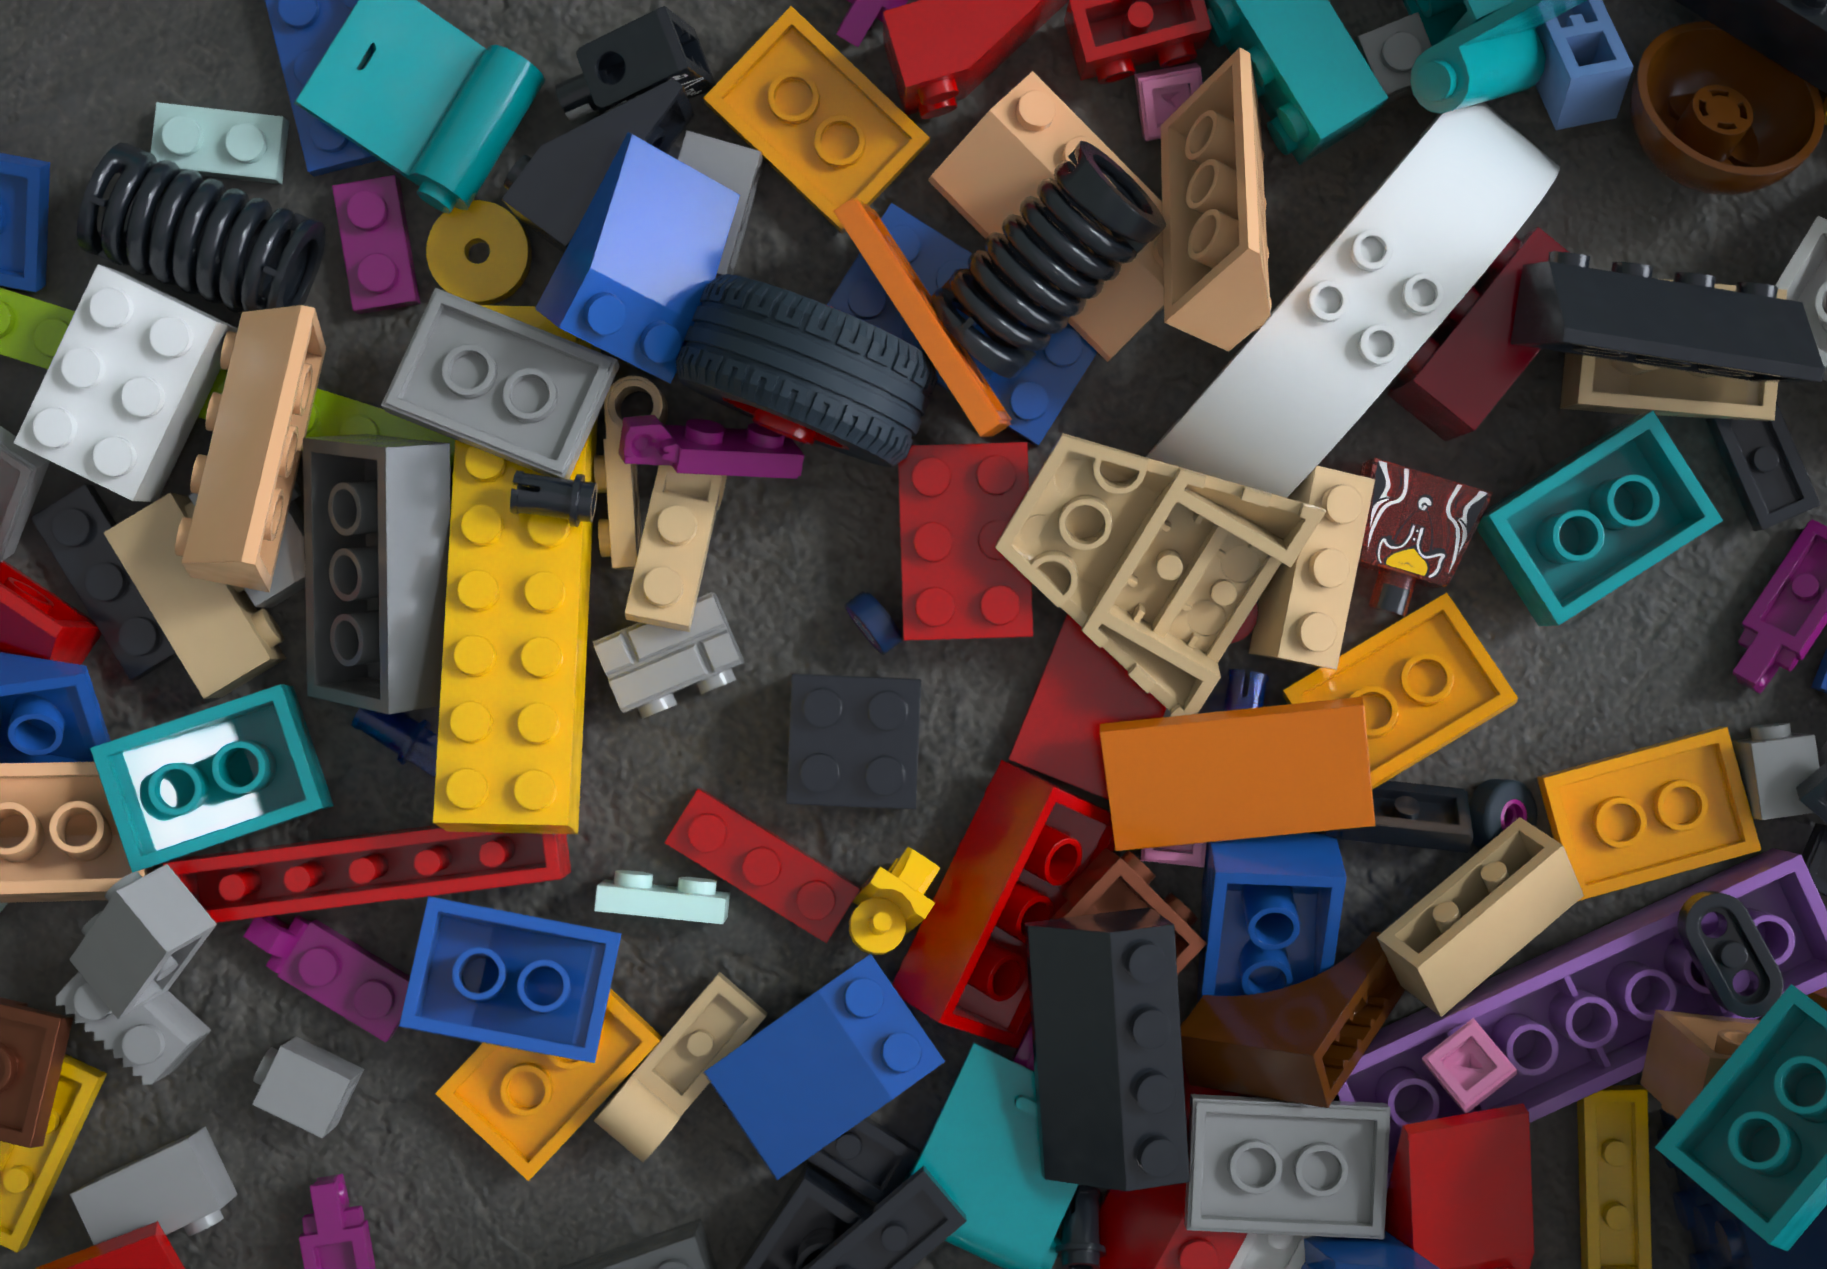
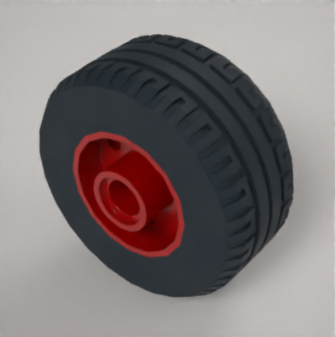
M724 274L706 285L700 299L702 305L697 306L692 319L695 323L693 326H689L684 339L687 343L681 347L675 362L680 383L713 401L753 418L752 421L768 430L807 445L813 446L815 443L869 463L891 468L907 457L913 443L911 437L917 435L922 422L920 417L925 415L929 405L927 397L932 395L938 380L936 368L927 354L906 341L845 312L761 281Z

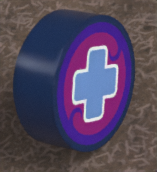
M860 592L844 605L855 625L880 654L885 655L901 642L902 635L897 625L882 605L869 592Z

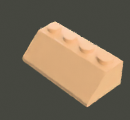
M1240 47L1161 125L1162 216L1166 222V227L1163 230L1164 323L1228 352L1250 333L1259 330L1264 325L1266 320L1271 317L1272 305L1269 292V249L1267 246L1265 212L1267 202L1264 192V151L1262 149L1261 116L1251 55Z
M1033 71L986 113L928 180L986 239L991 233L998 232L1004 234L1002 230L1003 221L1012 214L1021 216V202L1030 196L1039 198L1037 193L1038 185L1043 179L1050 178L1055 180L1054 171L1056 166L1061 161H1071L1068 156L1075 150L1076 145L1080 141H1086L1108 155L1130 175L1162 214V201ZM1103 226V228L1106 230V232H1107L1108 234L1112 235V232L1110 231V229H1108L1107 227ZM1163 231L1153 241H1150L1132 262L1122 264L1119 275L1114 280L1104 281L1101 293L1095 298L1086 299L1085 307L1079 315L1069 317L1068 323L1107 362L1164 308Z
M296 305L242 312L237 332L228 331L226 333L220 359L221 369L228 370L222 394L212 393L206 413V430L213 432L208 455L198 454L191 475L190 490L191 493L198 494L193 517L182 518L175 543L176 556L183 557L182 565L192 578L270 593L302 455L303 438L306 437L326 351V345L314 307Z
M95 762L0 763V903L107 900L105 898L107 891L120 879L132 873ZM149 867L137 872H139V874L142 877H144L145 875L153 872V867Z

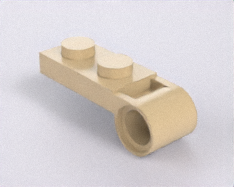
M640 376L623 377L611 385L604 401L606 439H603L604 455L594 456V479L598 487L597 493H607L608 519H599L600 554L601 557H611L612 568L617 570L635 569L642 539L637 464H625L618 454L623 426L620 412L621 404L625 397L633 392H646L651 395L653 400L651 415H655L664 425L668 418V404L664 395L651 381Z
M658 466L625 609L626 620L690 632L715 516L720 508L724 494L726 475L676 473L672 466Z
M719 972L596 1116L594 1122L643 1163L710 1083L703 1072L741 1046L764 1020L767 1012Z

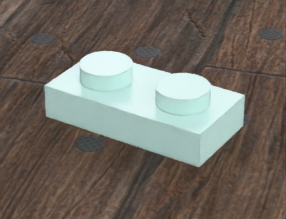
M156 102L151 153L156 157L157 163L162 160H170L178 165L180 171L194 170L203 176L282 184L289 121L283 116Z
M616 870L614 880L605 879L597 885L594 911L724 924L728 918L730 892L716 891L717 881L712 879L679 877L678 887L652 884L653 874Z

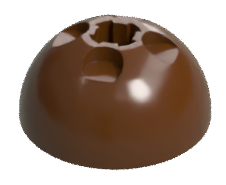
M1709 21L1681 24L1670 28L1656 37L1644 51L1636 68L1631 87L1630 108L1632 123L1645 154L1671 180L1702 193L1737 195L1754 192L1773 185L1787 177L1804 163L1817 147L1824 129V108L1818 88Z

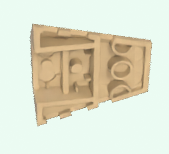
M1062 433L995 544V548L1054 605L1061 607L1082 627V631L1099 648L1103 647L1116 659L1147 693L1150 692L1170 711L1171 716L1198 714L1221 678L1218 666L1219 660L1281 563L1290 568L1292 567L1325 515L1326 510Z

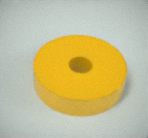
M473 200L468 210L454 207L450 214L443 213L436 220L428 236L426 257L432 276L446 292L478 305H490L507 299L522 286L530 270L532 249L524 227L513 214L498 204ZM481 242L488 244L490 254L487 260L479 264L472 263L469 259L471 247Z

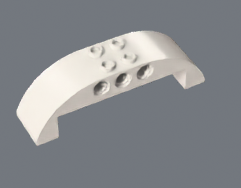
M1485 102L1442 114L1439 113L1420 135L1421 138L1271 312V317L1266 320L1259 330L1253 333L1188 411L1170 427L1146 457L1287 498L1359 420L1488 269L1545 196L1560 171V166Z

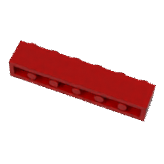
M437 825L188 856L163 863V866L169 865L216 923L560 880L571 873L567 834L449 832Z

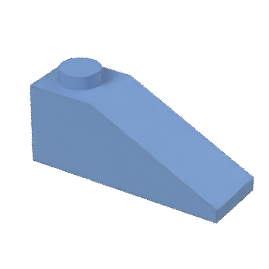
M1587 0L1536 27L1544 48L1546 60L1544 72L1535 85L1555 130L1617 118L1634 66L1603 1Z

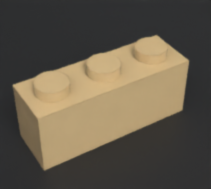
M1316 466L1287 497L1326 510V513L1292 567L1290 568L1281 563L1261 594L1258 604V618L1253 629L1249 654L1306 666L1337 670L1375 479Z
M168 493L105 531L104 535L204 699L222 698L285 660L286 657L278 645L284 641V637L270 613L264 608L257 611L243 587L190 577L182 565L183 557L176 556L175 543L182 518H192L195 506L188 496Z
M1519 817L1377 936V939L1400 985L1442 1017L1580 900L1584 894L1564 846Z

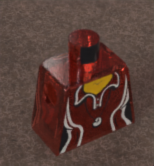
M1373 458L1363 462L1360 476L1375 479L1358 566L1378 572L1368 607L1392 615L1406 617L1416 583L1431 588L1447 587L1490 502L1492 492Z

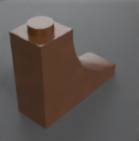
M1371 932L1367 939L1344 960L1317 976L1300 983L1252 995H1203L1189 1016L1180 1024L1182 1060L1190 1085L1329 1108L1406 990L1400 985L1377 939V936L1381 933Z

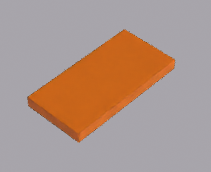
M851 198L835 209L833 212L980 437H993L1011 425V417L967 350L954 338L939 319L932 305V296L877 212L859 199L855 200L854 198Z
M1362 697L1100 724V738L1115 851L1375 826L1365 711Z

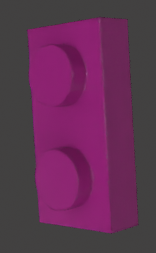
M395 175L332 185L353 311L357 314H364L421 304L400 180Z

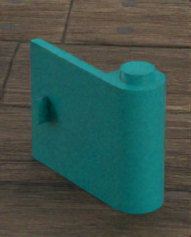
M358 0L294 104L418 185L419 189L416 193L423 201L441 212L450 214L454 207L468 210L546 79L536 66L521 55L499 45H491L488 48L483 47L417 0ZM370 46L373 47V53H372V55H371Z
M1515 0L1420 54L1411 70L1410 83L1413 95L1419 104L1428 111L1442 114L1530 89L1541 78L1546 60L1544 48L1536 27L1587 0Z
M973 1042L926 1144L903 1182L924 1165L965 1213L967 1222L944 1241L1002 1269H1051L1058 1256L1055 1247L1061 1244V1239L1055 1235L1079 1184L1045 1180L1041 1174L1035 1071Z

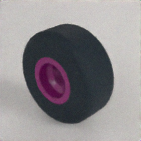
M1498 778L1489 779L1475 789L1469 800L1473 831L1472 841L1480 850L1519 817L1534 827L1537 826L1538 813L1534 796L1519 781ZM1505 812H1506L1507 817H1506V822L1504 823V815H1505Z

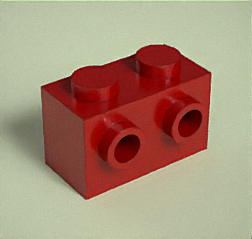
M1069 0L1064 18L1080 81L1097 77L1099 84H1108L1126 79L1136 73L1134 66L1159 60L1160 67L1162 68L1186 63L1197 57L1196 50L1203 48L1212 30L1204 0Z

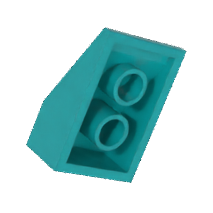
M280 684L90 748L132 873L334 806L294 686Z

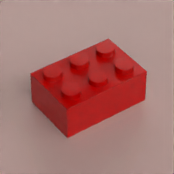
M1028 442L911 445L907 457L898 463L903 641L1033 637L1032 583L995 548V544L1029 489Z

